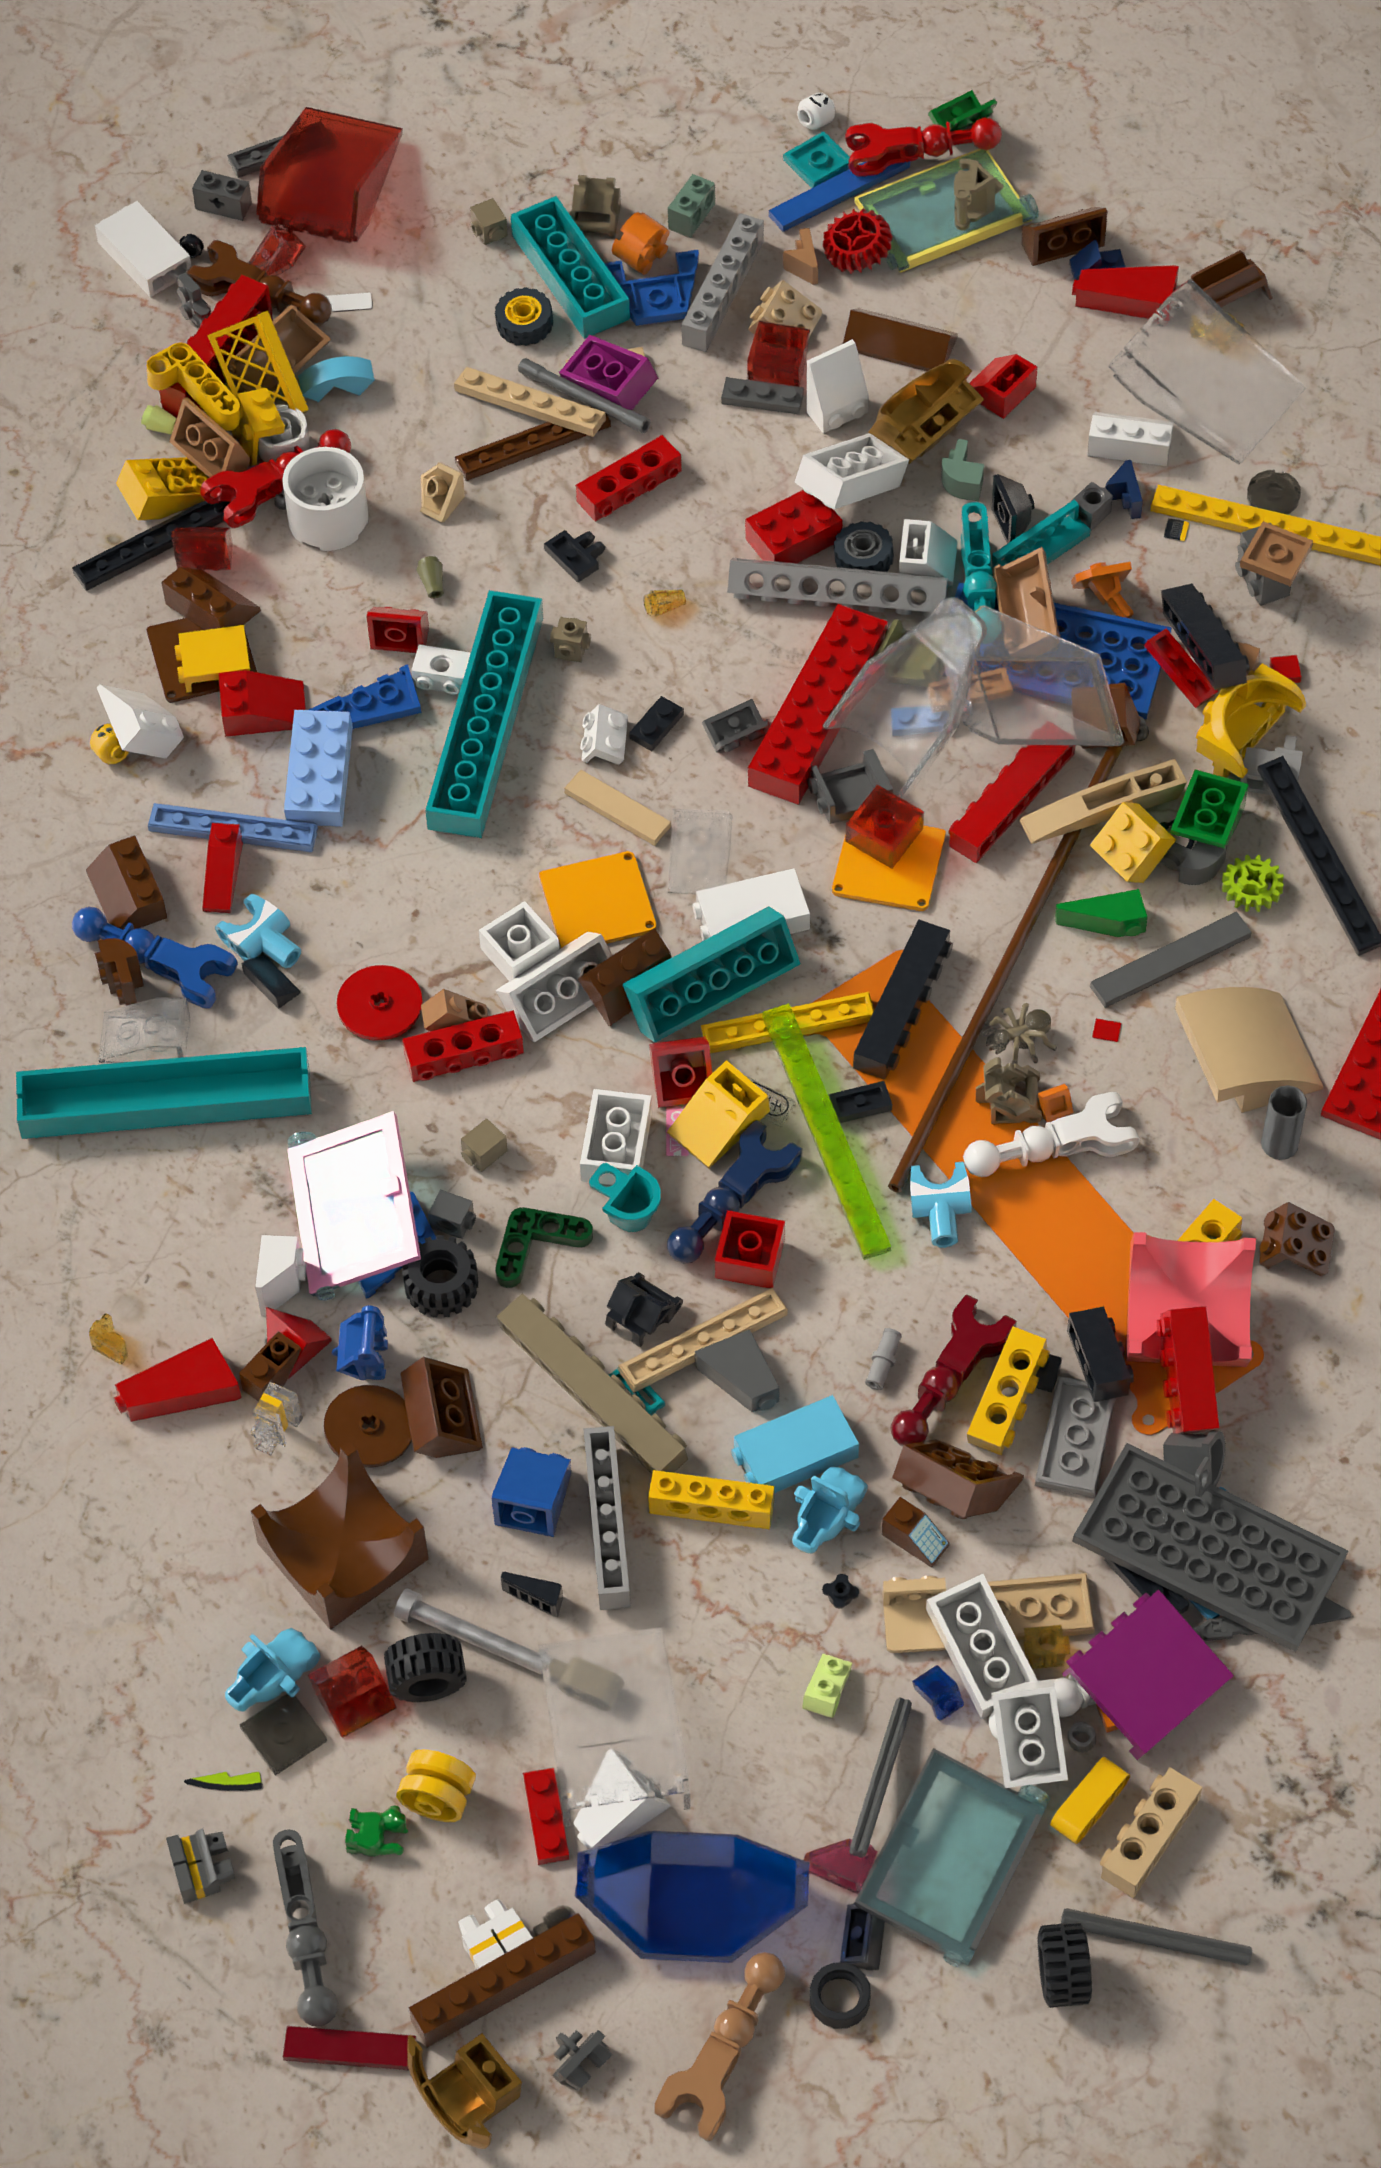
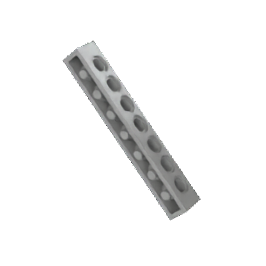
M732 558L730 560L727 593H734V598L750 599V595L761 596L760 600L776 602L777 598H787V603L804 604V600L815 601L814 605L820 607H831V603H839L854 610L858 609V605L869 606L868 610L873 612H885V608L896 609L895 613L911 615L913 610L923 611V616L939 617V613H944L946 610L948 578ZM754 573L760 574L764 579L763 586L754 587L750 583V575ZM786 576L791 582V587L787 590L780 589L777 586V578ZM814 579L818 584L817 591H806L803 585L804 580ZM834 581L843 583L845 592L841 595L834 594L830 588L831 583ZM860 584H868L871 587L872 595L870 597L864 598L858 594L857 588ZM889 586L897 588L899 598L896 600L886 598L884 594L885 588ZM915 589L923 590L926 593V600L922 603L915 602L911 596L912 591Z

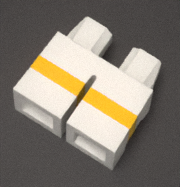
M499 1899L485 1907V1913L490 1919L486 1923L479 1925L474 1915H468L459 1921L463 1947L473 1961L476 1970L533 1938L514 1909L510 1908L508 1910Z

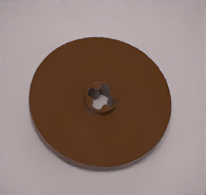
M360 1385L350 1388L339 1394L331 1402L325 1413L324 1435L330 1449L339 1457L340 1447L351 1441L357 1448L364 1467H379L395 1461L404 1454L412 1442L405 1400L388 1388L377 1385ZM372 1422L375 1423L374 1429L371 1427L366 1430L364 1429V1423L368 1425Z

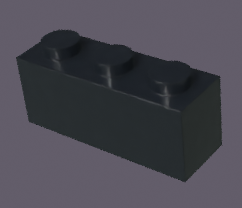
M1104 1306L1069 1313L1067 1333L1093 1401L1098 1402L1128 1396L1130 1383L1134 1382V1374L1131 1365H1126L1125 1352L1122 1342L1117 1341L1115 1337L1113 1318L1107 1316Z

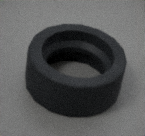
M846 1962L831 1963L822 1967L814 1975L810 1984V2007L820 2022L835 2029L849 2028L858 2024L867 2015L871 2003L870 1983L866 1975L858 1967ZM834 1979H846L853 1982L859 1991L857 2005L847 2012L829 2010L821 2000L823 1986Z

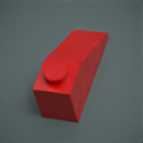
M212 823L202 905V909L205 912L231 913L243 847L239 824Z

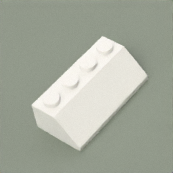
M586 932L501 986L496 992L506 1011L514 1010L519 1027L532 1042H536L594 1004L578 981V978L611 957L612 954L601 934Z

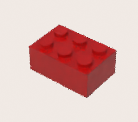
M801 490L746 518L745 539L764 561L797 564L834 545L836 535L841 532L843 520L834 509L826 507L821 500Z

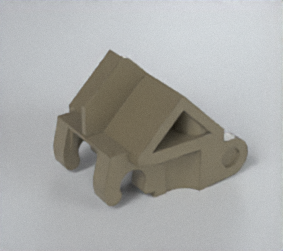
M960 159V168L969 170H959L958 174L955 173V227L958 230H967L971 222H977L995 210V194L1003 189V184L979 164V161Z
M578 175L579 185L574 184L570 216L581 231L608 233L609 236L615 237L621 209L620 188H615L616 179L606 177V179L588 178L587 175ZM585 211L610 214V223L577 220L578 213Z
M1000 1057L991 1059L983 1066L984 1083L976 1087V1102L990 1103L991 1124L1021 1123L1022 1121L1038 1123L1042 1120V1112L1039 1110L1037 1082L1040 1080L1039 1071L1029 1065L1021 1067L1016 1063H1008L1005 1066H1001ZM1021 1081L1026 1083L1027 1097L1015 1092L1016 1083Z

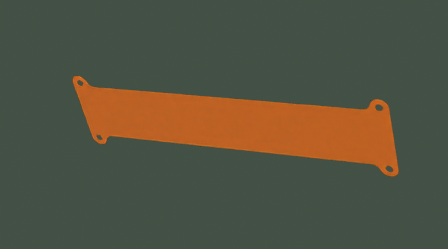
M903 950L895 951L812 1003L869 992L875 1010ZM930 1000L927 1003L922 1002L919 1021L916 1026L911 1025L909 1042L906 1048H900L898 1065L894 1071H889L886 1080L855 1069L867 1085L881 1081L885 1082L892 1102L891 1113L911 1136H913L962 1039L961 1035ZM868 1022L807 1034L805 1036L813 1034L825 1036L853 1067L854 1051ZM973 1049L923 1147V1150L949 1180L953 1175L955 1162H964V1152L971 1143L977 1140H986L997 1146L1013 1142L1016 1130H1020L1022 1133L1031 1126H1040L1038 1123H1028L1026 1121L1021 1123L991 1124L990 1103L976 1102V1087L984 1083L983 1066L985 1063ZM1051 1154L1043 1162H1031L1028 1160L1027 1166H1022L1019 1158L1000 1163L993 1174L986 1177L975 1176L966 1168L970 1186L971 1206L1063 1313L1069 1318V1313L1104 1306L1107 1316L1113 1318L1115 1337L1117 1341L1122 1342L1125 1352L1126 1365H1131L1134 1374V1382L1130 1383V1391L1137 1399V1408L1132 1415L1134 1428L1142 1434L1152 1435L1167 1427L1166 1411L1170 1410L1169 1398H1165L1163 1392V1380H1167L1166 1368H1162L1161 1363L1126 1361L1130 1244L1134 1232L1067 1156L1053 1158ZM1250 1340L1254 1356L1247 1367L1213 1366L1216 1394L1262 1363L1264 1350L1260 1344ZM1145 1415H1151L1154 1417V1423L1146 1425L1143 1423L1142 1418Z

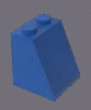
M511 1447L491 1497L494 1524L554 1537L572 1474L571 1459H566L564 1456L556 1453L547 1455L537 1453L531 1448L523 1447L517 1449Z

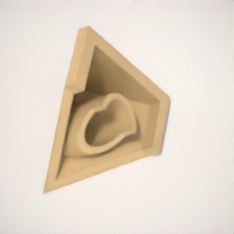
M438 462L437 465L421 475L422 507L420 512L442 523L445 522L465 498L463 473L441 462Z

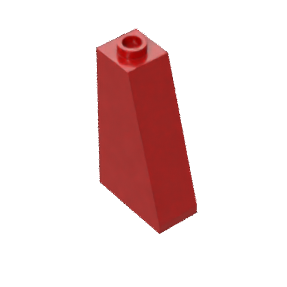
M1179 266L1082 269L1079 280L1074 279L1072 295H1076L1075 306L1168 322L1178 281Z
M210 1338L115 1384L118 1396L114 1397V1401L121 1414L126 1412L130 1421L133 1422L232 1402L242 1397L239 1383L214 1339Z

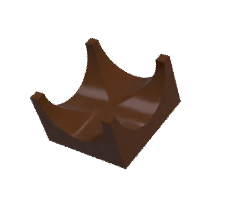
M351 1441L340 1447L339 1459L329 1476L304 1499L278 1511H267L261 1504L251 1510L258 1545L330 1630L429 1560L424 1526L417 1518L410 1523L407 1522L389 1505L369 1477L359 1457L358 1450Z

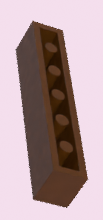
M577 1913L408 2007L411 2022L426 2048L592 1956L596 1953L595 1939L580 1914Z

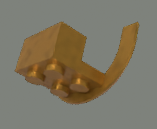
M483 2033L456 2051L455 2062L431 2079H428L422 2061L423 2049L414 2037L409 2035V2071L428 2108L441 2125L457 2140L479 2149H486L491 2143L492 2135L483 2124L520 2098L522 2081Z

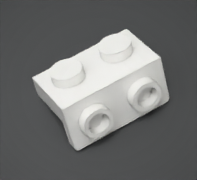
M598 704L591 712L585 715L583 720L585 731L580 749L583 750V762L588 763L594 756L617 765L624 760L627 714Z

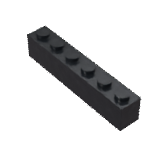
M1193 583L1161 590L1163 615L1214 690L1247 683L1246 672L1250 670L1248 658L1246 655H1242L1238 643L1233 642L1229 630L1223 628L1221 619L1214 615L1212 606L1210 604L1207 605L1203 593L1198 592Z
M918 919L854 1051L853 1069L886 1080L890 1070L894 1071L900 1058L899 1050L901 1047L906 1048L911 1034L909 1032L911 1025L916 1026L919 1021L922 1002L927 1003L930 998L932 981H937L941 975L943 958L948 959L951 954L953 943L950 942L949 929Z

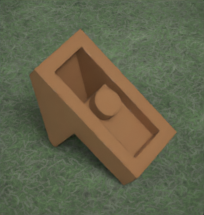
M810 228L799 229V240H795V250L783 252V268L814 285L818 284V264Z

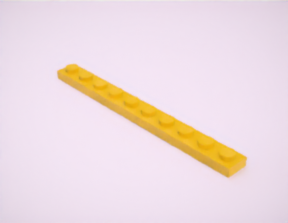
M1159 484L1151 503V512L1240 533L1259 527L1262 522H1271L1276 527L1313 540L1312 550L1381 566L1380 536Z

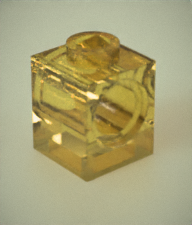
M1062 1625L1024 1628V1652L1032 1669L1064 1666L1065 1655L1070 1654L1069 1636H1063ZM1042 1644H1051L1054 1646V1649L1044 1650L1040 1646Z

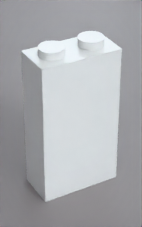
M138 201L122 208L117 213L95 225L98 243L149 297L178 282L177 277L192 267L190 255Z
M795 868L696 891V903L692 904L695 919H701L703 925L700 926L702 941L768 906L784 915L790 934L810 929V912Z

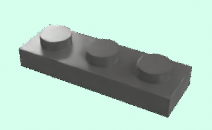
M726 377L721 404L799 414L804 396V387Z

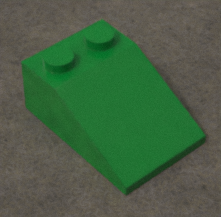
M1194 769L1170 834L1225 849L1244 811L1249 784Z

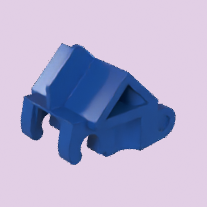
M364 1306L361 1312L355 1313L340 1323L339 1345L332 1350V1355L337 1356V1372L359 1380L385 1379V1363L382 1355L376 1352L388 1349V1340L385 1339L387 1337V1329L384 1324V1316L379 1308Z

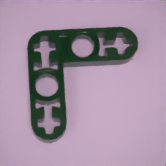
M525 1207L513 1210L507 1222L495 1267L497 1282L505 1288L515 1287L521 1282L532 1240L577 1248L588 1246L593 1240V1226L591 1222L582 1217ZM521 1219H527V1222L523 1224L522 1234L518 1233V1222H521ZM554 1222L559 1225V1229L556 1232L548 1233L543 1230V1226L546 1223ZM565 1225L568 1226V1229H566V1232H567L566 1235H564V1226H565ZM579 1229H584V1233L581 1236H575ZM513 1242H519L524 1246L523 1250L518 1253H512L507 1248ZM509 1261L513 1262L514 1273H511L510 1277L504 1276V1273L508 1271Z

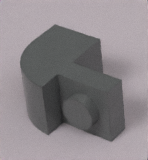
M1197 841L1191 850L1174 842L1160 862L1167 868L1180 872L1178 882L1187 885H1200L1210 881L1218 873L1225 862L1227 846L1224 849Z

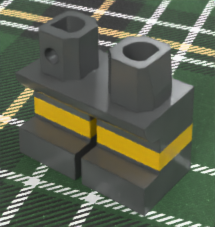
M202 1828L196 1831L194 1835L179 1838V1835H174L166 1838L184 1904L221 1892L220 1884L235 1879L230 1859L216 1863L212 1862L211 1856L228 1851L223 1832L205 1835Z

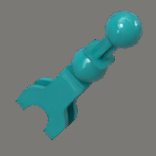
M971 502L963 505L961 515L962 534L960 547L966 578L963 592L968 600V610L975 611V616L971 618L968 624V634L974 643L987 647L995 644L1000 639L1003 628L999 618L991 613V610L995 608L997 583L992 576V568L990 566L991 556L987 509L982 503ZM973 512L978 513L981 519L977 522H971L968 515Z

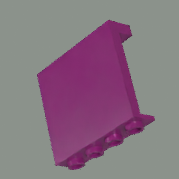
M1159 1590L1151 1597L1147 1592L1132 1604L1136 1610L1129 1616L1125 1611L1110 1623L1114 1629L1107 1635L1103 1631L1099 1632L1088 1642L1092 1648L1085 1654L1081 1650L1077 1651L1066 1661L1070 1667L1062 1673L1064 1677L1071 1674L1134 1746L1129 1752L1136 1760L1146 1754L1234 1676Z

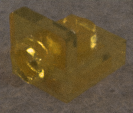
M105 1313L100 1320H96L89 1330L91 1346L93 1350L122 1365L128 1357L126 1343L122 1336L112 1332L114 1330L112 1317Z

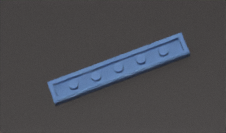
M157 803L153 804L148 823V830L150 832L209 839L212 823L239 824L244 844L313 852L318 832V825L314 823Z

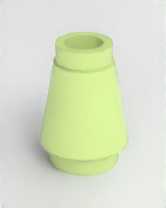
M148 405L143 413L141 424L145 425L148 430L172 435L177 418L158 405Z

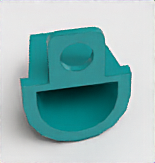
M603 1163L589 1179V1185L593 1189L610 1198L602 1208L603 1212L608 1215L610 1223L627 1232H638L645 1229L661 1203V1188L657 1179L638 1165L633 1168L629 1175H626L612 1165ZM605 1173L613 1174L616 1182L609 1187L602 1186L599 1183L600 1176Z

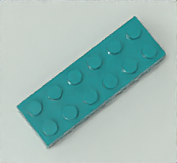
M557 196L511 214L513 238L583 339L630 320L628 296Z
M768 906L623 983V987L640 1032L656 1043L801 965L784 915Z

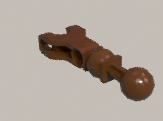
M213 240L207 247L209 259L213 263L212 266L202 267L193 265L186 272L200 287L201 294L206 296L228 293L230 285L235 283L241 275H244L269 286L271 307L277 308L279 313H282L287 306H296L297 310L314 325L325 323L329 320L332 313V305L325 295L310 293L304 297L294 293L291 281L287 280L285 282L278 276L268 275L266 271H262L260 268L238 259L235 248L219 240Z

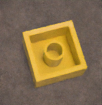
M1122 802L1090 846L1127 882L1144 883L1176 839L1140 804Z

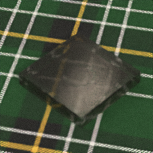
M285 1694L240 1724L241 1731L275 1776L327 1742L326 1736L296 1696L290 1697L288 1694Z

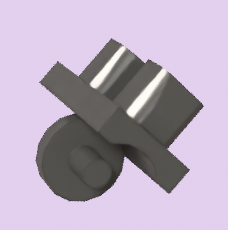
M577 2030L570 2037L563 2033L556 2037V2041L561 2047L554 2053V2056L561 2061L567 2053L570 2055L552 2075L558 2082L565 2080L570 2086L579 2090L591 2078V2075L580 2063L587 2057L597 2068H600L612 2056L610 2050L602 2042L605 2036L600 2030L591 2033L579 2047L576 2044L583 2036Z

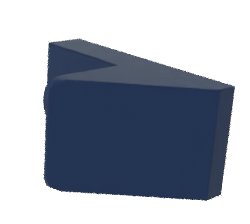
M1093 240L1069 259L1073 279L1079 280L1082 269L1125 268L1121 249L1100 252L1097 240Z
M1126 460L1108 480L1105 489L1113 495L1112 500L1122 499L1123 508L1128 509L1130 519L1141 518L1143 500L1132 460Z

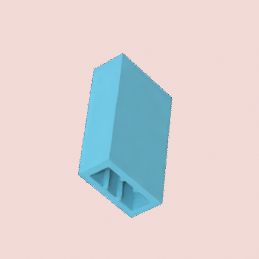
M831 1395L735 1435L734 1448L731 1449V1453L736 1465H742L746 1472L744 1474L745 1482L774 1486V1493L824 1473L831 1466L838 1467L859 1458V1443L834 1396Z

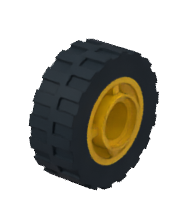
M529 287L516 288L511 292L505 293L499 299L498 304L496 303L495 319L497 330L500 332V336L505 338L508 343H514L517 346H530V344H537L540 340H544L547 334H550L552 331L551 327L554 323L552 305L549 298H546L543 292H539L534 288L529 289Z

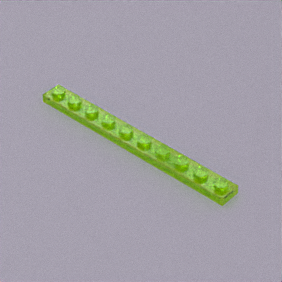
M790 1004L763 1011V1021L863 1260L890 1252V1241Z

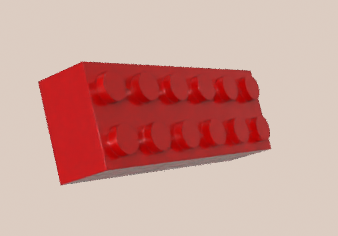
M241 275L235 283L230 285L228 293L222 300L216 303L213 312L202 321L199 330L186 343L223 384L226 381L208 335L253 318L265 311L269 312L273 321L269 286ZM254 324L244 327L240 337L251 342L258 335ZM239 330L231 333L237 336ZM224 335L216 338L220 349L230 353L235 339ZM238 341L233 355H237L247 344ZM222 354L224 361L226 363L228 356ZM179 382L166 389L159 390L162 409L176 418L182 400L186 397L204 411Z

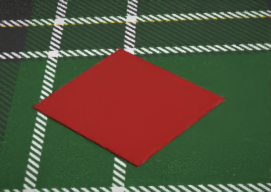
M1096 1018L1092 1038L1118 1042L1121 1023Z

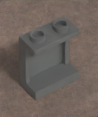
M874 749L863 751V763L820 774L817 766L811 767V777L807 779L808 787L811 794H816L818 809L821 814L826 815L829 824L893 807V787Z

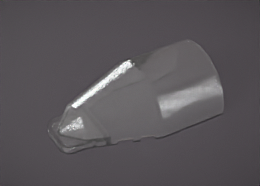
M951 597L942 600L930 616L906 632V635L887 646L877 656L869 659L823 724L825 729L845 728L860 733L888 751L901 764L909 778L897 794L900 798L907 797L916 789L958 729L979 654L980 644L987 634V627L983 619L958 598Z

